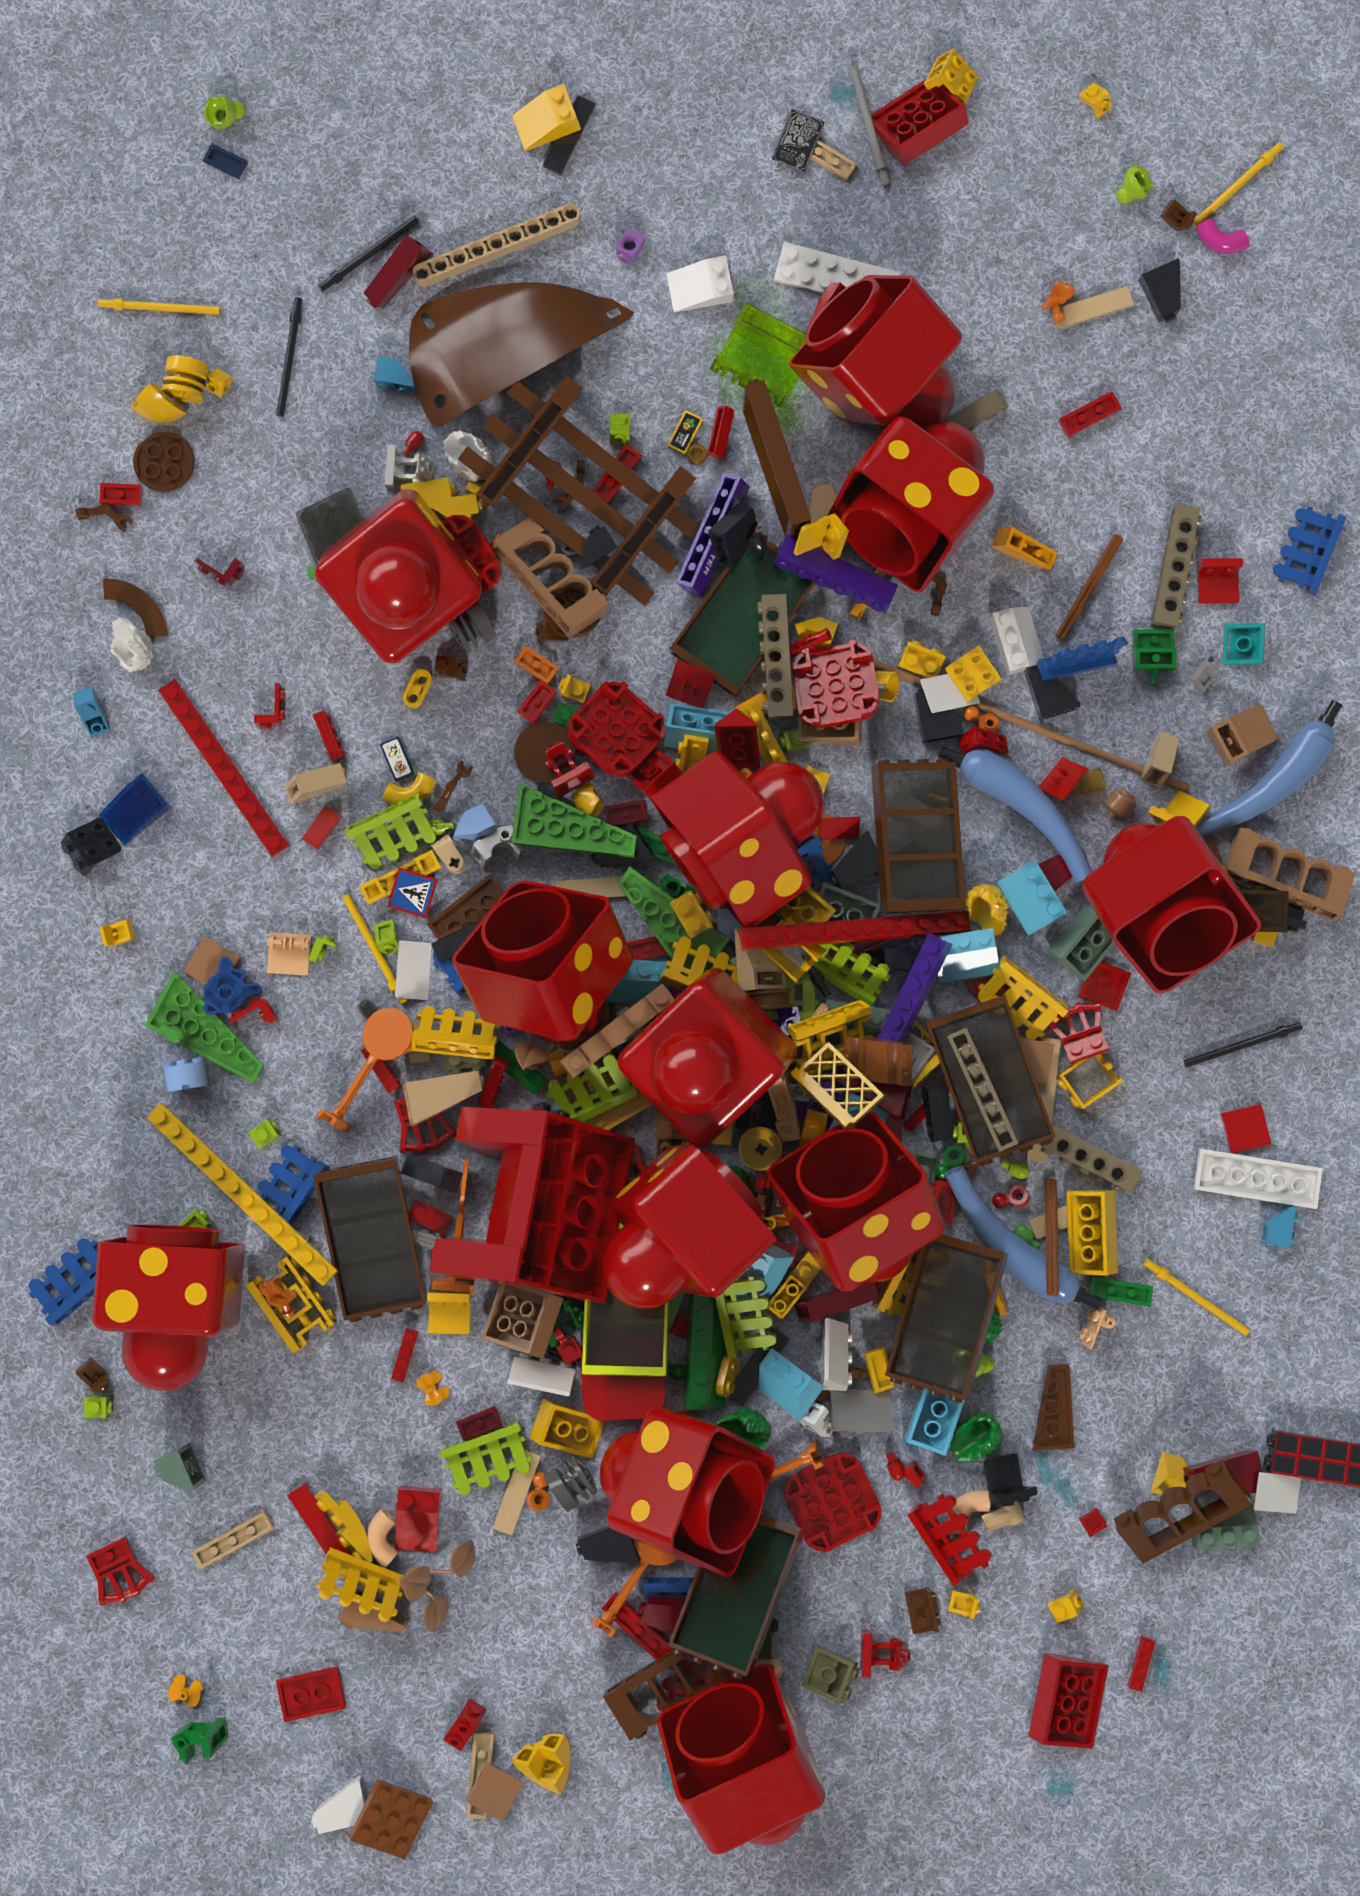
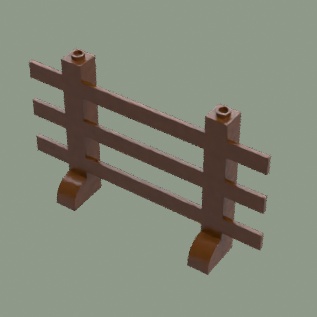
M566 375L546 403L520 382L516 381L507 394L535 416L520 436L492 413L482 427L510 448L506 456L495 468L467 446L458 458L461 463L486 481L477 492V496L480 497L477 501L486 508L489 505L494 508L504 495L583 557L586 539L513 482L526 464L529 463L624 538L610 558L606 555L592 564L599 570V573L591 582L593 586L592 591L597 589L601 594L607 596L614 585L617 584L645 606L655 593L626 570L640 552L669 574L678 564L679 560L652 540L651 537L666 519L694 541L700 525L680 510L676 504L696 478L680 466L659 493L563 417L583 391V388ZM552 430L649 506L635 525L538 450Z

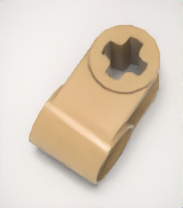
M449 834L431 845L438 857L452 873L460 874L465 870L466 862ZM453 860L460 861L458 868L453 866Z

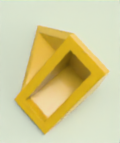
M820 616L795 624L800 640L804 639L806 635L815 634L824 628L829 629L833 639L838 623ZM832 640L818 645L814 650L830 647Z
M1162 1451L1150 1492L1162 1495L1163 1492L1172 1487L1181 1486L1185 1488L1183 1467L1188 1465L1182 1457Z

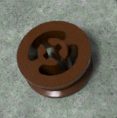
M791 988L759 990L746 993L763 1011L793 1007V1004L789 1002V993L792 992Z

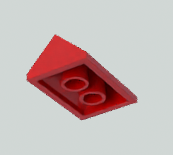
M736 708L715 723L717 751L724 754L737 769L760 768L757 726L752 719Z

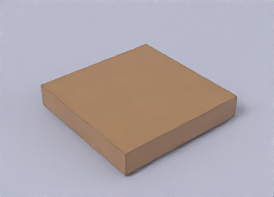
M205 936L185 967L184 972L206 984L209 978L217 972L220 958L229 957L233 968H235L241 957Z
M486 1762L469 1792L466 1802L503 1821L524 1782Z

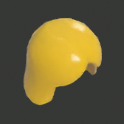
M875 671L877 684L886 685V691L879 695L880 700L894 701L899 691V676L897 672Z
M584 784L574 792L572 801L578 810L596 818L602 813L604 804L597 796V790L594 785Z

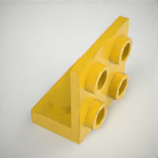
M953 48L937 57L924 85L930 90L935 86L939 87L944 84L956 98L965 104L979 77Z
M835 513L823 516L819 520L806 523L801 527L793 553L797 556L823 546L824 551L833 560L837 559L841 555L849 530Z
M979 645L945 668L966 701L972 700L992 685L1002 681Z
M1178 791L1166 808L1161 807L1159 809L1152 805L1148 813L1159 826L1172 817L1185 816L1196 828L1210 809V806L1199 799Z
M429 1291L427 1293V1301H429L428 1333H470V1293Z

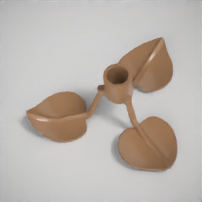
M529 1033V1042L521 1041L516 1044L515 1055L522 1070L526 1068L539 1070L542 1063L548 1060V1054L556 1045L551 1044L547 1050L536 1044L533 1045V1033ZM586 1041L573 1046H558V1049L565 1053H572Z
M471 1539L460 1544L453 1551L450 1559L451 1570H430L425 1566L411 1567L406 1575L398 1580L409 1601H418L424 1594L431 1598L432 1602L426 1605L423 1616L425 1626L430 1632L436 1631L442 1625L449 1610V1602L445 1597L441 1596L436 1599L426 1589L431 1582L430 1575L456 1573L458 1577L465 1576L471 1570L475 1560V1547Z

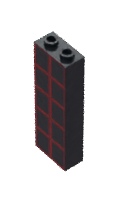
M1274 1429L1271 1430V1434L1267 1435L1266 1444L1269 1446L1268 1455L1264 1456V1467H1266V1471L1269 1473L1360 1487V1443Z

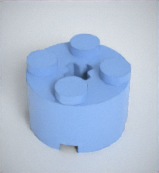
M204 1057L193 1058L192 1061L191 1059L163 1064L167 1092L208 1086Z

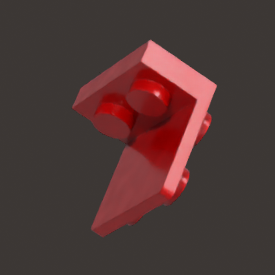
M1243 558L1201 559L1197 564L1199 604H1237L1239 602L1238 571L1243 567Z

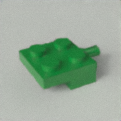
M1134 629L1132 631L1133 671L1150 673V685H1158L1159 672L1174 671L1177 668L1174 630Z

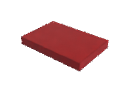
M338 1666L276 1679L284 1722L346 1709Z

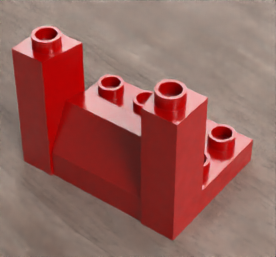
M462 1107L459 1123L456 1128L455 1140L483 1156L502 1158L486 1240L475 1238H436L432 1249L429 1272L465 1280L529 1287L579 1300L605 1304L608 1286L603 1276L602 1260L605 1249L613 1236L618 1232L620 1221L612 1213L610 1204L611 1200L627 1186L635 1138L548 1111Z

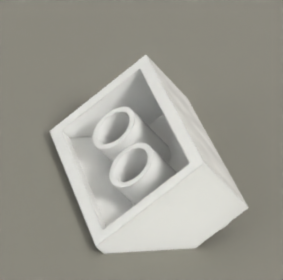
M1014 607L992 613L990 621L1007 675L1028 670L1030 667L1036 666L1040 659H1044L1029 607Z
M825 1318L822 1327L821 1384L825 1386L823 1390L846 1391L848 1385L852 1384V1372H848V1364H852V1351H848V1343L852 1344V1331H848L849 1324L830 1318Z
M523 1352L514 1356L508 1384L570 1396L576 1370L575 1367H572V1363L568 1365L564 1361H560V1364L552 1363V1359L547 1357L540 1358L539 1360L531 1358L532 1355Z

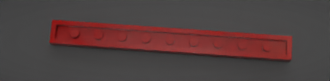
M174 679L158 691L271 857L276 856L289 847V844L177 680Z

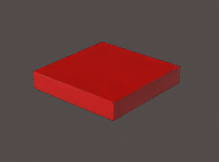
M1100 962L1086 981L1083 982L1078 997L1093 1003L1101 1001L1103 1007L1117 1011L1131 973Z
M1262 1104L1220 1114L1231 1154L1272 1144Z

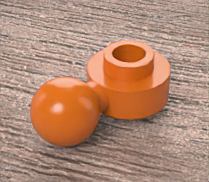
M969 706L964 710V718L968 722L976 721L977 727L992 732L998 729L999 720L994 714L980 715L979 709L975 706ZM987 720L992 722L991 727L986 724Z
M544 1472L534 1474L532 1483L535 1486V1490L531 1491L527 1497V1504L534 1511L544 1510L549 1504V1495L544 1490V1487L547 1486L544 1477L546 1473ZM535 1497L539 1499L538 1504L534 1501Z

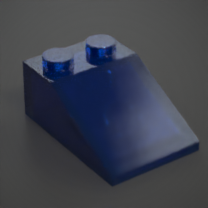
M141 773L121 790L101 811L99 816L125 846L170 810L172 806L149 778Z

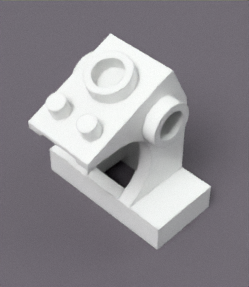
M388 445L384 484L386 489L395 490V480L412 481V483L431 480L434 467L433 462L427 459L426 455L417 453L414 458L398 457L396 445ZM405 465L416 466V473L404 474Z
M512 825L498 827L496 832L490 833L482 840L476 841L472 846L470 854L479 866L484 869L489 865L492 858L491 852L498 847L507 848L518 859L522 845H513L511 843Z
M826 1400L821 1405L814 1402L811 1405L814 1408L812 1412L809 1413L808 1410L799 1422L806 1429L819 1436L830 1437V1434L833 1432L831 1429L830 1404Z

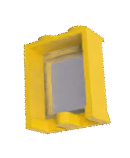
M790 916L786 921L781 919L777 925L796 923L791 919L792 916ZM820 945L761 949L795 982L827 951V949L822 948Z
M1102 1054L1076 1062L1057 1075L1059 1087L1063 1091H1068L1071 1096L1068 1098L1075 1108L1079 1107V1109L1089 1106L1122 1083L1123 1079L1116 1076L1112 1070V1064L1106 1061Z

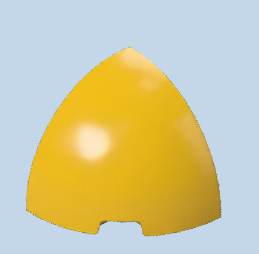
M155 382L149 383L130 406L142 418L158 423L176 421L188 413L179 401H171Z
M548 1734L542 1736L543 1740L535 1744H526L515 1755L512 1763L536 1784L561 1795L570 1770V1746L566 1735Z

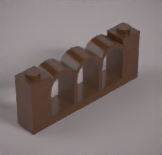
M1223 1459L1205 1469L1206 1473H1198L1190 1477L1185 1484V1488L1179 1486L1167 1489L1161 1495L1160 1502L1156 1500L1143 1502L1136 1508L1135 1512L1130 1509L1114 1518L1118 1534L1142 1563L1155 1558L1252 1506L1248 1491ZM1203 1490H1213L1221 1498L1202 1507L1195 1496ZM1178 1504H1187L1195 1512L1177 1521L1170 1512V1509ZM1152 1518H1162L1169 1526L1152 1535L1144 1523Z
M712 1627L683 1643V1645L735 1665ZM673 1650L605 1690L603 1698L628 1739H640L647 1733L648 1726L657 1724L659 1715L665 1709L690 1698L692 1694L696 1695L715 1686L716 1682L719 1684L732 1678V1672L724 1669V1672L721 1673L712 1669V1664L705 1662L712 1674V1679L707 1684H696L689 1678L680 1663L682 1659L689 1655L685 1654L684 1657L672 1653ZM673 1666L687 1690V1694L678 1700L669 1698L655 1678L657 1674ZM646 1681L662 1706V1709L653 1715L644 1713L630 1693L631 1690Z

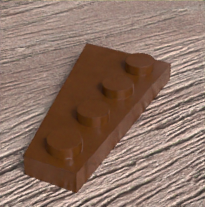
M490 874L429 921L427 926L437 939L440 940L481 921L505 891Z
M1069 1364L1047 1365L1032 1450L1072 1449L1075 1446Z

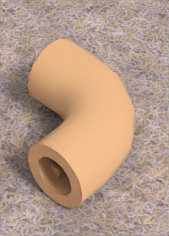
M984 1490L967 1492L956 1499L957 1504L953 1508L956 1515L964 1513L968 1518L974 1512H989V1493ZM968 1523L964 1526L966 1530H968ZM958 1530L953 1532L954 1534H960Z
M381 1508L367 1528V1537L372 1556L385 1568L398 1553L387 1541V1534L395 1525L396 1520L386 1510Z

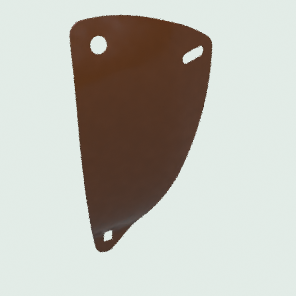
M539 282L506 283L478 287L421 305L414 315L409 335L411 372L423 410L433 426L441 427L478 403L513 385L516 381L524 379L592 339L621 325L631 318L634 312L613 299L599 297L568 286ZM616 308L620 310L621 314L616 317L609 318L607 316L608 311ZM424 312H427L434 321V328L429 329L421 318ZM439 394H443L447 399L446 405L443 408H438L435 405V398Z

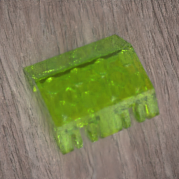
M746 302L736 320L735 328L720 355L717 354L710 371L715 374L721 371L720 376L723 378L729 372L732 373L731 382L735 384L739 380L738 386L742 388L751 380H765L771 400L773 401L775 398L773 404L782 408L799 379V376L789 367V362L806 342V334Z

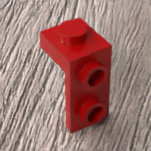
M275 683L274 715H254V724L260 726L262 730H270L272 726H281V721H285V709L281 708V703L285 700V689L282 688L280 683Z
M973 726L959 738L961 751L966 754L980 747L1004 755L1008 753L1006 736Z
M469 1698L459 1717L446 1734L444 1741L461 1751L478 1727L487 1709Z

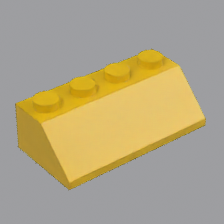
M1115 1190L1067 1191L1070 1270L1075 1274L1108 1276L1118 1273Z

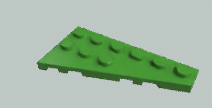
M519 783L511 841L513 845L635 858L637 836Z
M629 866L618 881V885L672 959L675 951L672 948L673 943H678L682 937L690 939L670 905V902L675 899ZM714 927L708 928L690 939V948L697 951L700 945L705 944L710 948L709 956L716 958L730 939ZM687 954L683 967L690 969L694 957ZM706 962L703 973L710 967L711 963Z
M174 971L145 1026L165 1036V1033L159 1029L163 1022L169 1026H178L187 1035V1039L182 1046L255 1083L264 1064L217 1014L207 1015L204 1012L203 1006L205 1002Z

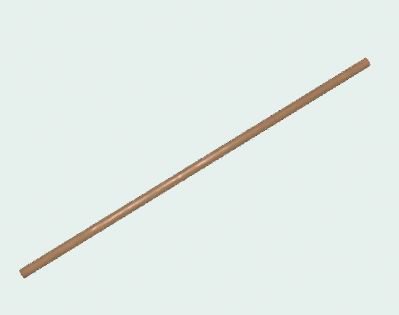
M874 660L875 669L897 672L900 679L922 687L920 682L922 678ZM983 702L969 705L1131 771L1143 774L1144 766ZM1168 777L1164 784L1184 792H1188L1190 787L1189 784Z

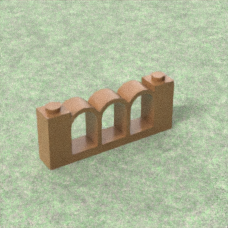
M528 517L493 541L492 548L500 561L570 639L605 615L610 603L607 597L597 589L592 591V585L587 578L579 574H573L574 566L571 560L565 555L555 554L554 541L548 535L543 534L544 529L541 524L532 517ZM532 547L543 548L548 553V556L530 568L518 557ZM551 567L562 569L567 576L548 589L536 577ZM568 588H577L582 591L585 597L566 610L555 599L556 595Z
M1240 827L1234 835L1224 864V868L1234 882L1249 888L1251 886H1264L1265 891H1289V904L1334 922L1343 915L1355 872L1350 871L1345 866L1336 865L1333 868L1330 863L1320 859L1309 863L1308 858L1303 852L1297 849H1287L1282 852L1281 847L1274 840L1269 838L1259 839L1260 834L1255 833L1250 828ZM1256 849H1264L1271 856L1272 865L1268 877L1249 870ZM1282 860H1291L1298 868L1299 872L1294 888L1275 881ZM1310 870H1316L1324 877L1325 887L1321 899L1303 892Z
M661 984L562 1059L560 1064L571 1079H574L665 1010L675 999L666 987Z

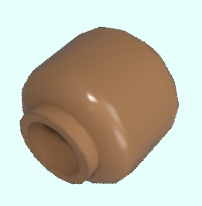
M1123 788L1121 790H1114L1105 803L1109 809L1107 813L1115 819H1118V817L1127 818L1136 806L1135 796Z

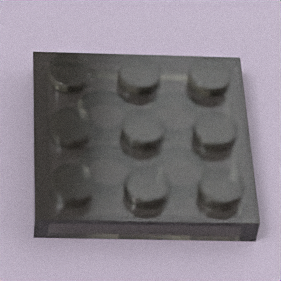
M348 487L295 512L316 566L324 551L363 521L353 493Z

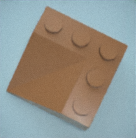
M499 1284L481 1339L543 1359L563 1298L529 1287Z

